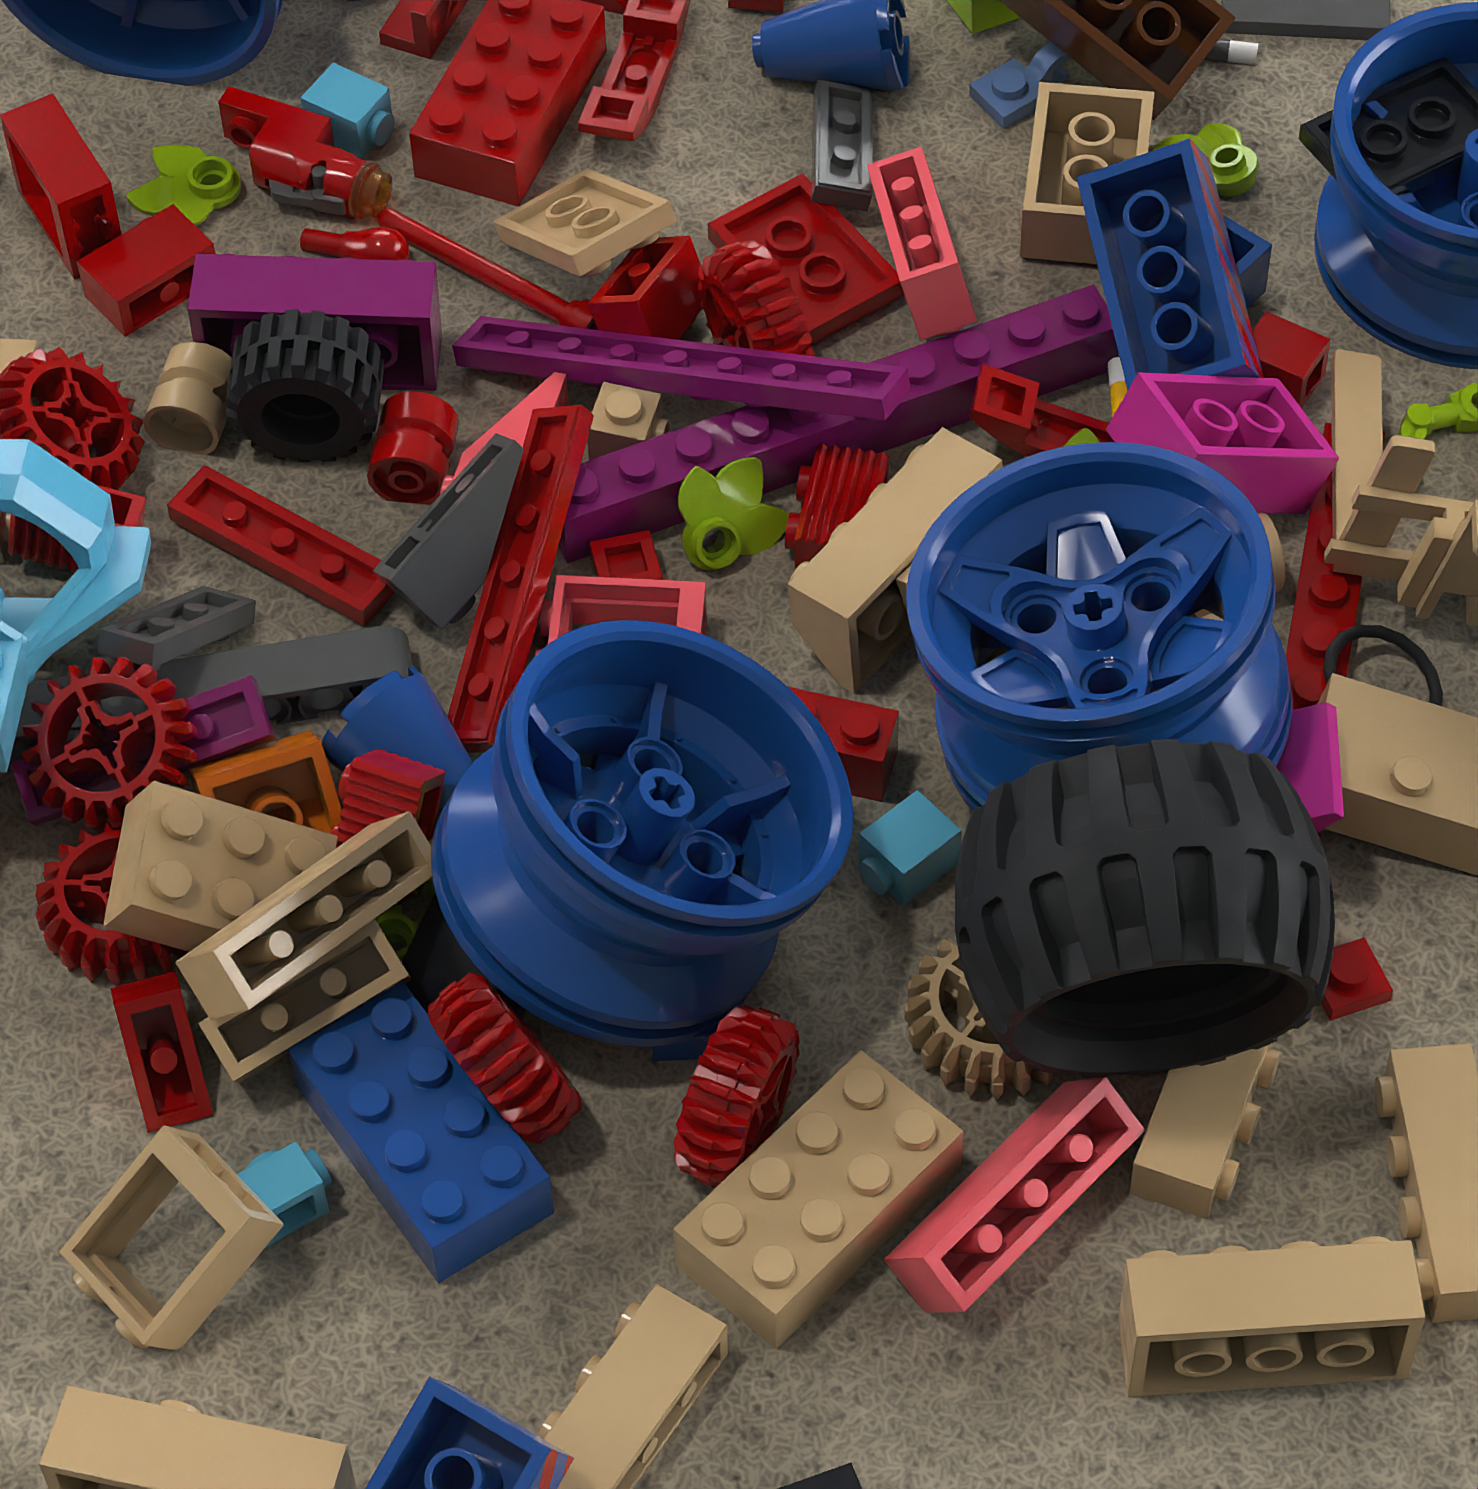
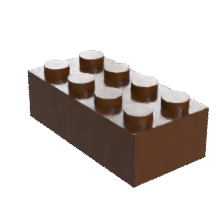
M999 0L1108 88L1154 92L1153 121L1173 100L1236 18L1215 0Z

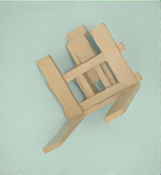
M1337 349L1331 359L1332 449L1338 455L1339 460L1332 469L1333 538H1331L1324 552V563L1333 564V572L1397 581L1398 605L1415 607L1416 618L1427 619L1431 616L1443 592L1465 595L1466 624L1471 627H1477L1478 500L1469 502L1415 493L1435 456L1434 442L1395 435L1390 438L1383 452L1381 358L1377 355ZM1402 517L1431 521L1415 551L1386 547Z

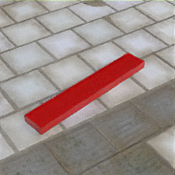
M583 405L538 408L532 411L523 443V454L492 554L447 715L467 753L486 752L493 747L502 709L525 670L594 417Z

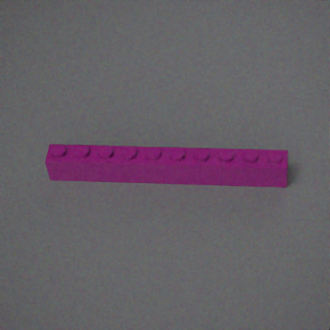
M1093 284L870 362L872 364L908 368L911 389L885 421L863 422L850 416L827 413L809 415L796 409L772 406L755 408L746 405L583 462L579 468L558 547L568 564L590 556V541L650 530V534L685 522L678 508L679 490L684 479L695 466L705 469L716 477L719 471L730 462L742 458H758L762 462V494L796 483L801 465L812 466L816 448L822 443L827 447L836 445L840 449L848 447L852 451L860 448L863 452L872 450L878 454L937 433L942 427L948 429L971 421L972 419L969 416L978 373L982 364L1039 382L1037 397L1108 372V362L1118 357V348L1107 304Z

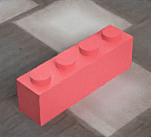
M922 146L868 164V172L898 277L920 340L935 335H950L965 325L977 322L963 272Z
M1106 1077L1064 1082L883 1260L924 1312H965L1145 1131L1144 1127Z

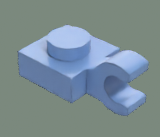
M1050 42L1035 54L1027 67L1024 68L1013 58L970 83L969 95L1005 129L1035 113L1039 82L1061 83L1070 78V74L1060 66V64L1068 61L1070 57Z

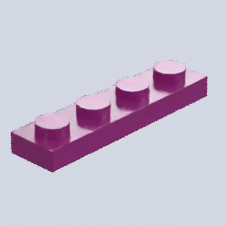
M249 675L184 699L189 703L191 710L181 721L190 722L196 726L198 735L191 740L181 743V745L192 749L197 754V760L189 764L179 763L177 770L184 773L188 771V768L276 739L257 680L253 676ZM105 728L107 736L104 737L102 743L108 747L100 746V751L116 762L112 752L118 745L113 741H119L120 737L108 728ZM155 741L146 746L138 757L137 765L140 773L150 760ZM23 759L12 762V768L30 823L38 825L61 818L63 806L56 809L46 806L42 802V797L47 788L37 789L28 780V776L38 766L29 765ZM106 770L97 771L91 775L81 772L71 777L78 788L87 791L104 792L119 788L116 780L110 777Z

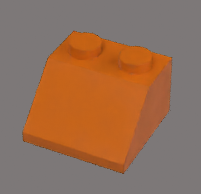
M311 730L188 768L194 791L197 794L329 834L341 822L340 814L342 809L321 740Z

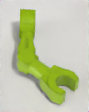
M1473 382L1450 394L1443 404L1428 406L1427 403H1414L1410 405L1401 421L1397 435L1425 440L1432 430L1450 426L1453 427L1455 433L1478 432V409L1473 405L1478 404V383Z

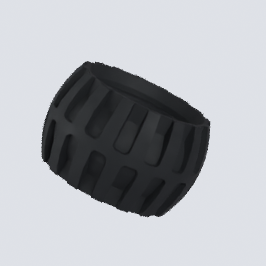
M1178 739L1150 740L1146 744L1116 747L1114 744L1087 750L1085 754L1064 760H1051L1030 768L1029 773L1010 783L1003 782L990 791L986 803L982 807H975L971 813L961 843L955 881V933L961 965L973 1000L992 1035L1010 1059L1015 1062L1025 1061L1031 1064L1035 1070L1052 1074L1065 1072L1081 1074L1082 1077H1108L1109 1075L1139 1073L1141 1076L1166 1073L1167 1070L1193 1065L1204 1066L1224 1061L1226 1057L1250 1049L1257 1050L1276 1042L1277 1037L1291 1029H1299L1311 1019L1313 1008L1321 1006L1329 979L1335 933L1334 897L1326 856L1311 817L1296 790L1284 774L1277 770L1270 759L1257 752L1248 754L1236 750L1232 744L1210 741L1207 744L1179 742Z

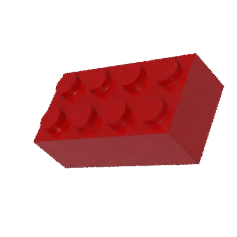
M488 0L409 132L414 177L519 207L607 52L604 6L581 0Z

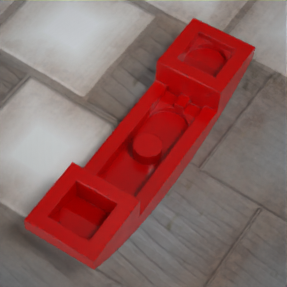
M690 0L628 1L623 13V34L601 87L593 86L578 122V132L635 141L643 134L655 114L678 50Z
M982 364L978 373L969 417L992 437L1012 450L1027 457L1064 447L1083 428L1091 430L1100 442H1114L1106 431L1109 423L1037 399L1039 382Z

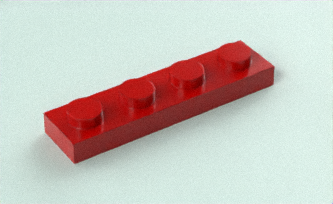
M203 465L167 504L171 521L363 626L367 625L395 593L373 572L382 560L206 465Z

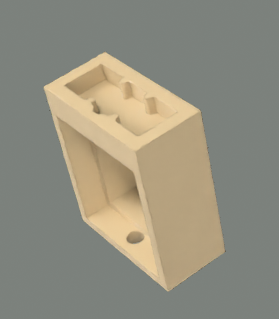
M163 1125L59 1253L77 1271L73 1275L76 1285L92 1299L106 1303L116 1314L118 1319L115 1322V1326L129 1342L141 1349H148L151 1346L177 1351L186 1344L284 1224L199 1134ZM178 1182H180L220 1224L225 1232L166 1304L161 1307L117 1259V1256Z

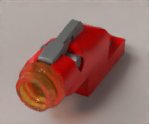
M227 87L218 101L224 137L230 139L240 148L249 150L253 182L262 188L270 190L273 201L314 208L315 211L336 214L352 220L355 218L364 219L366 215L377 218L380 211L387 207L392 192V176L389 173L383 172L379 164L358 158L354 154L335 147L330 117L234 87Z

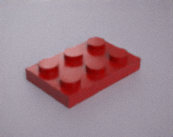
M803 173L708 223V239L717 249L731 243L755 240L771 252L772 258L780 262L782 272L790 278L791 287L795 295L800 297L799 304L801 310L807 317L805 321L807 329L813 337L810 346L904 295L897 271L834 205L811 201V181Z

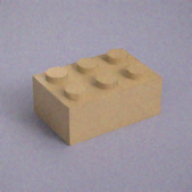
M1039 82L1022 210L1020 257L1097 264L1076 177L1149 152L1154 92Z
M153 781L125 807L103 927L190 952L336 849L338 836Z

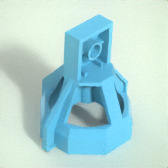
M0 439V511L25 519L45 530L66 548L79 569L54 598L5 597L0 587V772H7L27 686L36 678L35 673L50 656L70 640L141 592L151 548L148 528L115 526L110 494L32 441L26 439Z

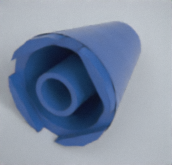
M819 0L765 20L761 24L760 33L753 34L752 51L757 68L765 67L769 78L817 83V80H824L887 91L904 89L909 84L910 75L909 36L903 37L900 19L907 18L903 0Z
M409 666V677L403 678L397 670L392 671L368 686L340 713L347 722L346 726L337 738L328 729L322 739V746L330 764L342 772L354 758L375 749H383L388 753H397L400 757H409L412 761H420L422 764L444 769L446 776L435 823L436 828L442 810L461 777L472 765L473 761L427 679L415 666Z

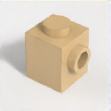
M603 382L592 411L594 417L587 439L588 457L591 460L671 432V421L663 419L662 394Z

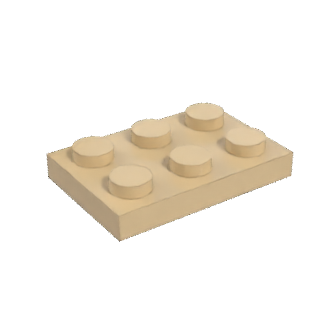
M587 168L493 221L499 239L503 243L581 277L595 275L604 271L611 265L612 258L630 248H641L651 244L660 236L659 231L677 222L669 200Z

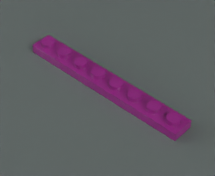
M480 316L452 345L456 366L481 369L490 374L507 372L530 375L538 380H546L554 372L566 374L567 380L584 382L592 387H602L603 382L656 393L687 395L700 401L718 399L741 402L755 408L772 406L796 409L809 415L821 413L854 417L863 422L885 421L911 389L908 368L485 316Z

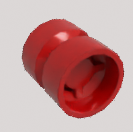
M415 391L397 393L385 401L376 432L377 441L372 449L367 471L368 484L376 494L387 501L427 505L435 502L440 496L443 480L449 473L450 463L448 459L454 450L459 426L458 414L453 407L440 397Z

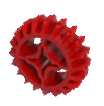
M755 240L731 243L716 249L714 254L703 258V264L699 266L698 277L700 280L698 290L702 296L700 306L705 312L706 326L712 333L713 344L815 356L810 346L813 337L807 329L805 322L807 317L801 310L799 304L800 297L795 295L791 287L790 278L782 272L780 262L772 258L771 252L766 247L761 246Z
M60 347L48 353L38 348L34 352L28 353L25 357L20 356L17 360L11 361L0 373V439L30 440L92 483L119 490L125 483V480L136 470V465L140 461L138 455L145 444V441L138 435L143 420L130 414L136 400L122 397L119 393L122 380L110 382L103 376V364L93 368L87 366L82 352L68 358ZM30 397H38L39 406H31ZM88 448H96V458H90Z
M93 657L89 676L77 665H68V678L71 683L64 687L55 680L47 681L48 691L55 696L49 705L38 700L31 702V709L40 715L42 719L40 724L31 723L22 727L23 734L26 737L38 742L37 745L21 752L23 761L29 765L38 766L28 776V780L37 789L47 788L43 794L42 802L51 809L63 806L62 818L70 823L75 824L84 817L87 827L100 831L104 826L105 820L109 818L112 826L119 830L122 828L126 805L153 781L167 785L173 782L179 787L188 785V778L178 771L177 767L179 763L189 764L197 760V754L192 749L181 745V743L191 740L198 735L196 726L190 722L181 721L190 712L191 707L183 698L172 699L177 686L168 678L156 681L157 671L152 666L145 663L135 671L132 661L127 657H118L112 669H110L108 663L103 658ZM119 696L132 697L143 701L147 705L148 710L137 716L129 712L122 716L113 717L112 713L103 707L101 700ZM80 715L82 722L81 730L72 742L65 745L70 728ZM104 726L120 737L119 741H113L118 745L112 752L116 762L100 751V746L108 747L102 743L104 737L107 736ZM155 741L150 760L140 773L137 765L138 757L146 746ZM106 770L107 774L116 780L119 788L104 792L87 791L78 788L71 777L81 772L91 775L94 772Z
M106 819L102 829L103 833L92 836L81 828L78 837L80 844L77 847L60 843L59 852L57 853L60 862H45L43 871L45 882L36 885L35 897L38 903L36 919L39 929L44 931L43 936L47 948L52 951L53 955H60L62 964L67 967L69 972L81 967L83 975L91 983L103 973L104 969L107 971L109 981L116 987L124 977V971L133 970L136 979L139 981L146 979L148 974L146 967L156 964L157 968L161 971L170 973L172 967L170 954L174 953L176 956L183 957L189 953L188 951L111 929L109 931L96 929L77 918L88 917L90 923L104 924L121 829L115 830Z
M469 972L460 981L456 982L454 980L439 992L440 997L428 1006L430 1024L446 1045L447 1050L460 1064V1067L485 1095L490 1104L499 1111L505 1121H508L525 1140L538 1144L553 1134L556 1136L571 1123L570 1119L582 1110L579 1092L572 1085V1081L563 1072L561 1066L554 1060L546 1047L506 999L499 994L496 988L485 977Z
M747 1005L742 1007L736 1006L726 1017L719 1021L716 1032L709 1036L703 1055L699 1056L696 1070L693 1076L689 1078L690 1085L687 1094L681 1102L683 1107L681 1115L676 1122L678 1132L673 1141L675 1163L680 1167V1171L694 1176L695 1181L714 1188L715 1185L718 1186L773 1134L783 1114L787 1098L791 1094L792 1080L797 1073L795 1064L800 1055L798 1047L800 1039L794 1023L781 1019L778 1013L762 1007L758 1010Z

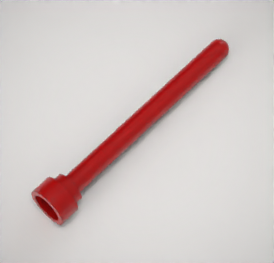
M385 208L378 214L377 222L380 227H390L398 230L407 243L559 323V326L598 330L587 304L590 301L589 299L568 302L392 208Z

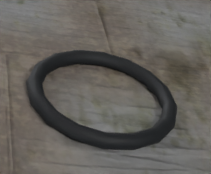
M1356 625L1338 633L1327 647L1323 665L1326 685L1332 673L1337 674L1338 654L1347 643L1361 637L1379 638L1397 645L1414 659L1426 678L1430 693L1428 702L1441 706L1443 691L1436 668L1423 649L1404 634L1382 625Z

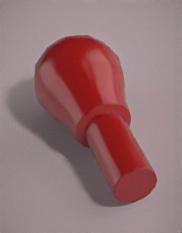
M390 227L346 231L344 234L305 228L300 237L301 250L306 252L364 260L400 261L409 260L410 258L409 246L405 238L398 230Z

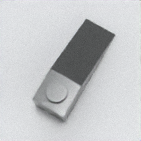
M497 433L494 434L373 570L416 613L442 630L448 623H456L470 611L476 601L474 594L484 584L524 448L515 440Z

